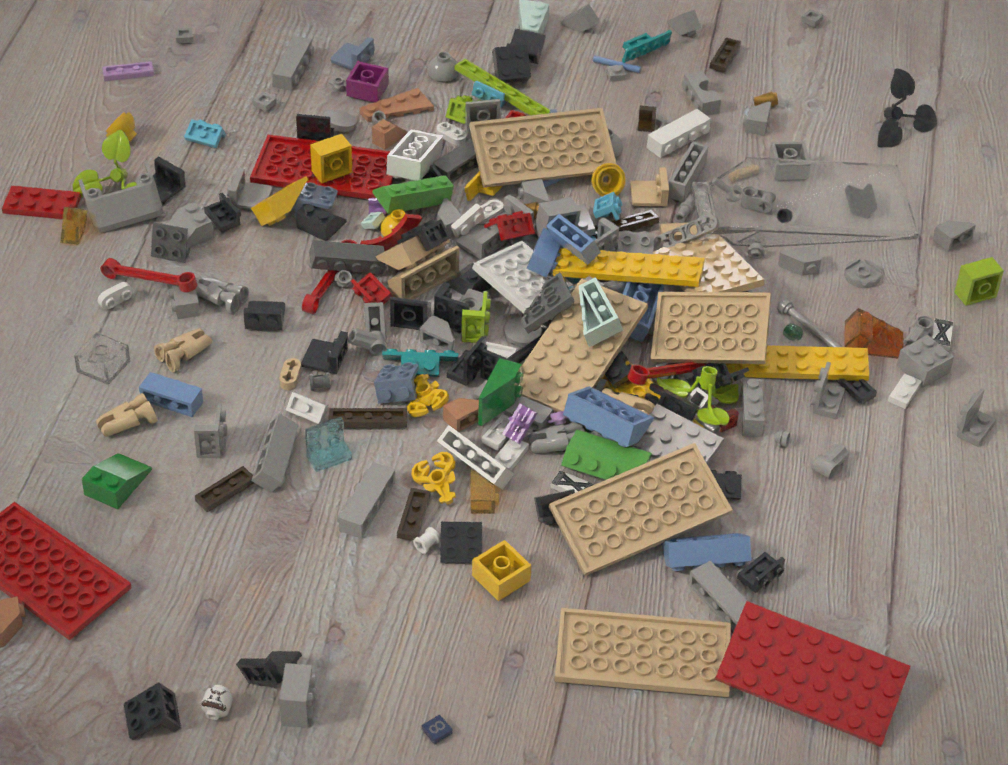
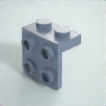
M367 37L359 47L345 43L331 57V62L351 70L357 61L366 63L374 55V39Z
M311 182L306 183L292 207V210H295L294 217H296V212L305 204L332 209L338 191L329 186L323 187Z
M408 362L400 366H394L393 364L385 365L374 381L378 404L416 400L417 394L413 379L419 369L418 364Z

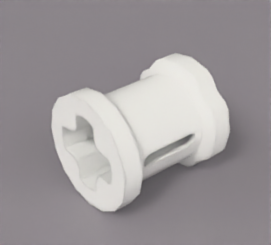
M428 527L422 536L416 537L413 540V543L420 553L426 554L433 544H438L441 541V538L434 528Z

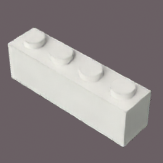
M695 109L648 134L647 149L659 158H662L707 134L710 130L711 118Z
M449 425L437 440L441 445L502 490L514 475L513 472Z

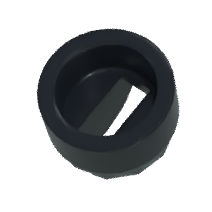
M780 209L777 213V218L779 222L787 223L792 220L793 213L789 209Z

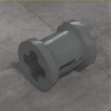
M329 372L321 375L309 374L311 390L324 387L330 389Z

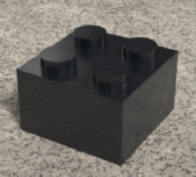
M527 44L495 47L493 49L492 57L495 77L505 83L528 81L531 78Z

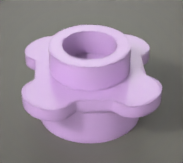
M564 411L550 414L551 420L548 423L554 422V425L566 423L565 419L568 417L563 415Z

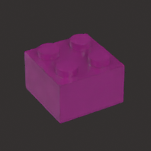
M357 61L346 79V96L378 102L389 84V68Z

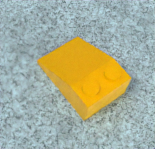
M307 176L289 184L251 207L261 226L267 223L271 226L286 218L285 214L291 211L308 180Z

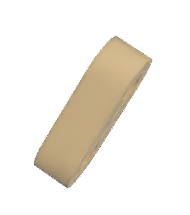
M289 358L284 362L279 377L282 389L292 390L297 386L301 374L300 360Z

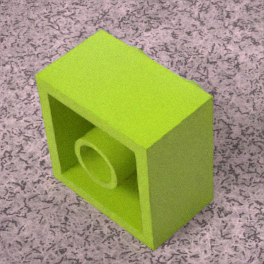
M993 257L961 265L954 292L965 306L996 298L1004 270Z

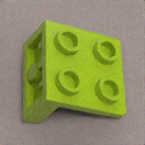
M457 95L455 98H450L445 117L465 124L466 102H473V97Z
M487 291L483 293L482 311H462V342L476 343L481 336H488L489 325H486V323H490V312L487 310H490L491 299L487 298Z

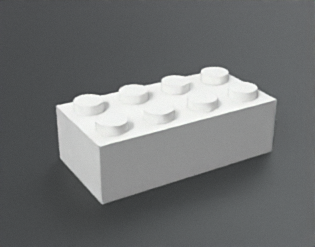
M410 130L388 154L387 175H392L394 178H406L410 181L421 180L428 172L430 165H433V162L442 155L443 136Z

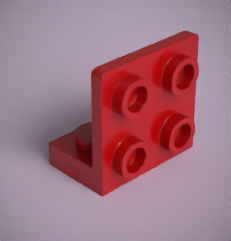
M523 211L514 212L512 215H499L496 218L489 219V223L484 225V228L498 226L501 241L535 234L531 214H523Z

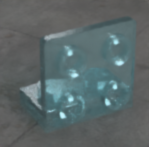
M342 417L305 429L306 456L316 472L352 460V453L344 441Z

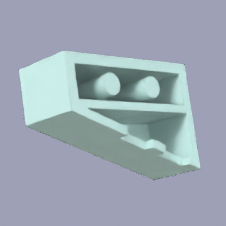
M519 0L518 17L520 29L543 34L549 20L550 4Z
M596 277L579 285L583 333L588 346L591 347L623 331L619 318Z

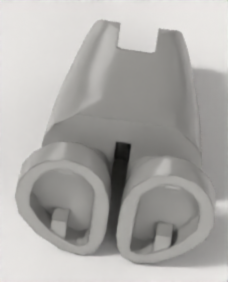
M202 277L195 289L197 296L219 306L225 303L226 311L233 315L238 311L239 303L244 304L249 297V289L246 286L233 285L230 282Z
M575 422L567 425L559 424L530 433L528 440L531 444L532 452L545 453L566 450L576 430L584 432L582 424Z

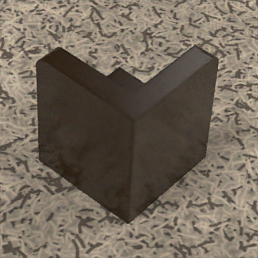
M640 105L638 131L654 132L656 107Z

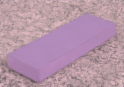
M152 61L102 67L104 81L154 76Z

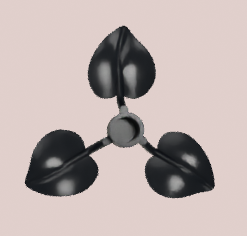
M894 69L890 90L895 98L901 100L884 110L886 120L881 125L877 147H894L901 142L903 131L898 126L899 122L896 121L901 117L915 118L913 127L919 132H929L937 124L935 111L930 105H920L916 109V115L903 114V110L897 107L907 99V96L914 93L915 82L908 72L902 69Z

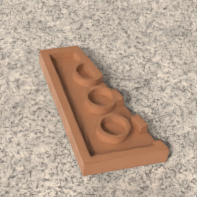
M416 88L360 107L359 110L367 122H372V115L375 111H382L386 115V119H389V116L402 117L404 113L410 112L420 114L422 110L432 112L434 111V105Z

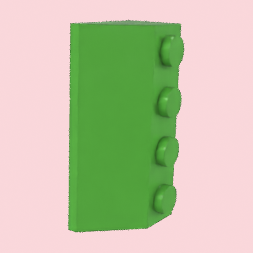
M445 175L383 186L374 189L372 193L387 214H391L396 209L407 211L440 205L445 198H448L451 202L454 185Z
M576 430L567 445L561 466L607 480L648 463L652 453L631 446L623 447L618 442Z

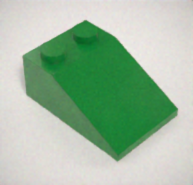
M499 358L479 396L478 425L483 426L514 405L517 397H521L523 392L521 383L524 373L521 372L522 364Z
M117 453L93 465L81 479L84 495L119 509L151 472L152 467Z

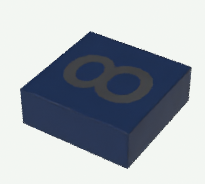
M440 714L422 724V731L434 745L453 734V729Z

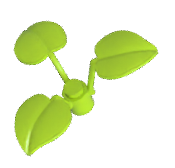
M118 130L108 136L102 144L104 156L109 160L114 159V164L117 168L111 171L110 176L100 179L95 170L89 169L79 173L73 182V191L80 192L81 197L83 195L78 181L81 179L85 190L97 188L102 192L103 187L100 182L112 179L114 182H122V190L137 186L136 182H131L125 188L128 173L117 162H126L131 154L129 140L122 130Z
M710 366L702 368L701 377H696L692 387L683 380L657 378V384L663 387L664 390L667 389L682 398L687 397L688 392L691 393L697 384L700 383L701 388L708 392V409H699L697 417L707 424L727 425L729 422V415L721 408L712 409V396L718 399L719 402L726 404L736 403L739 399L738 384H731L725 387L720 386L719 389L715 390L718 371Z

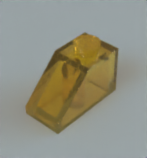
M64 207L60 243L79 245L86 229L88 210Z
M471 470V514H495V505L499 506V493H495V485L477 471Z

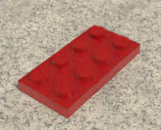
M11 185L2 206V213L73 220L81 199V193Z

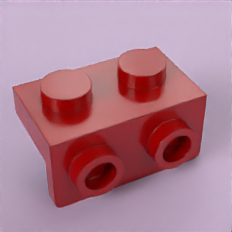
M371 272L358 283L354 279L351 280L354 286L352 290L358 297H363L364 303L383 302L384 305L393 297L392 293Z

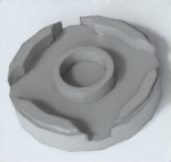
M335 109L324 111L323 116L331 118V126L335 127L336 131L349 132L355 127V118L347 112Z
M857 259L846 265L844 275L850 284L860 288H870L879 283L881 270L875 263L869 260L864 262Z
M523 317L511 319L506 324L505 338L510 344L514 343L517 347H524L542 334L541 326L539 329L528 334L521 321Z

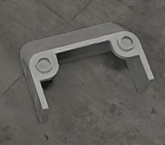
M144 161L147 173L137 177V186L103 195L101 190L97 188L85 190L82 179L78 180L96 232H107L158 217L163 213L160 196L148 161Z

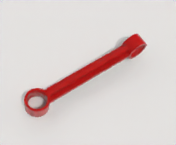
M350 239L342 241V243L357 244V242ZM327 270L313 292L305 295L302 302L303 312L310 314L317 312L320 299L332 284L335 275L339 271Z
M108 258L100 267L102 274L109 279L122 275L177 285L182 292H191L198 286L195 274L192 272L173 275L122 266L113 258Z
M687 362L651 368L634 364L631 366L627 377L634 384L644 385L647 379L692 373V370L710 363Z

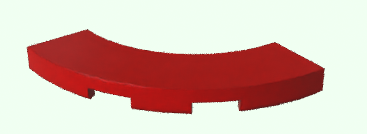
M405 214L402 220L391 230L390 234L383 238L380 236L371 240H361L360 244L384 246L385 252L398 244L397 241L402 239V234L417 227L422 217L415 214Z

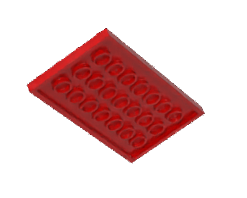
M271 134L267 135L250 175V183L276 187H286L307 176L308 180L306 183L311 182L323 187L329 186L338 191L337 195L361 199L376 198L372 193L373 190L392 185L394 180L392 175H387V156L391 151L352 146V173L321 183L312 173L311 144L319 141Z
M15 501L0 512V590L11 598L18 597L20 605L24 604V608L68 640L75 637L132 588L131 583Z
M746 601L715 680L881 747L911 666Z

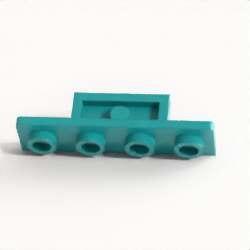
M668 30L654 37L644 33L625 41L622 46L625 49L622 62L632 61L637 57L668 45L671 41L672 31Z
M387 349V351H382V357L386 360H401V365L408 362L418 364L419 369L415 376L428 374L429 376L439 377V361H457L459 353H455L453 350L436 353L435 350L417 352L415 349H407L406 352H398L397 349Z

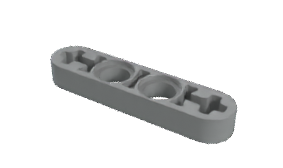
M709 214L660 234L654 239V247L656 250L663 248L659 246L661 239L664 241L670 239L671 242L663 244L664 247L668 248L678 243L690 242L693 239L709 234L718 229L719 219ZM709 219L714 221V223H712V226H713V227L708 226V225L702 227V225L700 224V222H701L703 225L708 224V223H709ZM693 225H697L699 228L698 233L695 235L690 233V228ZM677 232H681L682 239L676 242L674 235Z

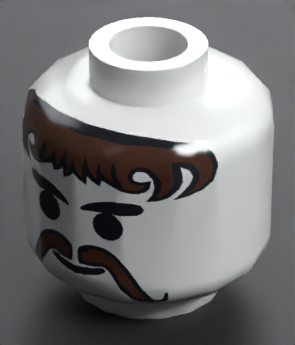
M214 685L206 690L201 703V709L206 713V717L218 720V718L228 715L233 702L230 690L221 685Z

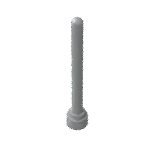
M784 298L780 301L777 309L782 314H790L828 346L842 347L796 311L789 299Z

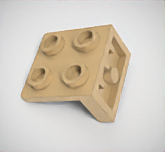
M659 167V174L655 175V181H630L633 206H667L669 186L666 167Z

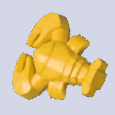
M422 374L413 379L414 384H417V398L412 400L407 406V411L412 417H421L428 414L429 410L426 406H432L433 411L438 410L446 405L450 399L448 391L438 389L439 384L437 381L431 384L427 382L429 379L428 374Z
M440 452L432 457L434 465L442 469H435L430 474V466L427 460L416 463L411 473L415 483L423 485L431 493L437 491L441 496L439 499L441 504H451L453 499L456 498L455 492H450L449 484L455 482L454 471H451L455 469L456 465L453 455L448 452Z

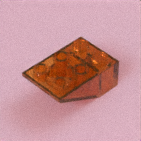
M857 308L845 320L844 346L846 348H868L869 356L898 359L900 350L904 348V332L886 323L884 320L871 315L869 312Z

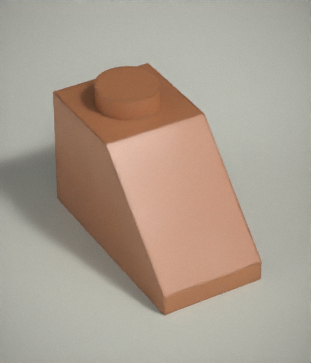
M382 119L372 127V143L386 150L404 137L407 131Z
M458 398L448 402L443 406V420L458 432L478 422L479 400Z
M18 597L0 600V648L5 647L23 627L22 617H26L24 604L19 605Z

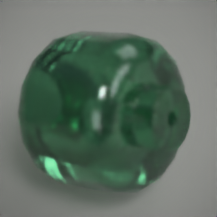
M790 323L784 328L783 335L791 341L795 339L800 340L803 330L800 326Z

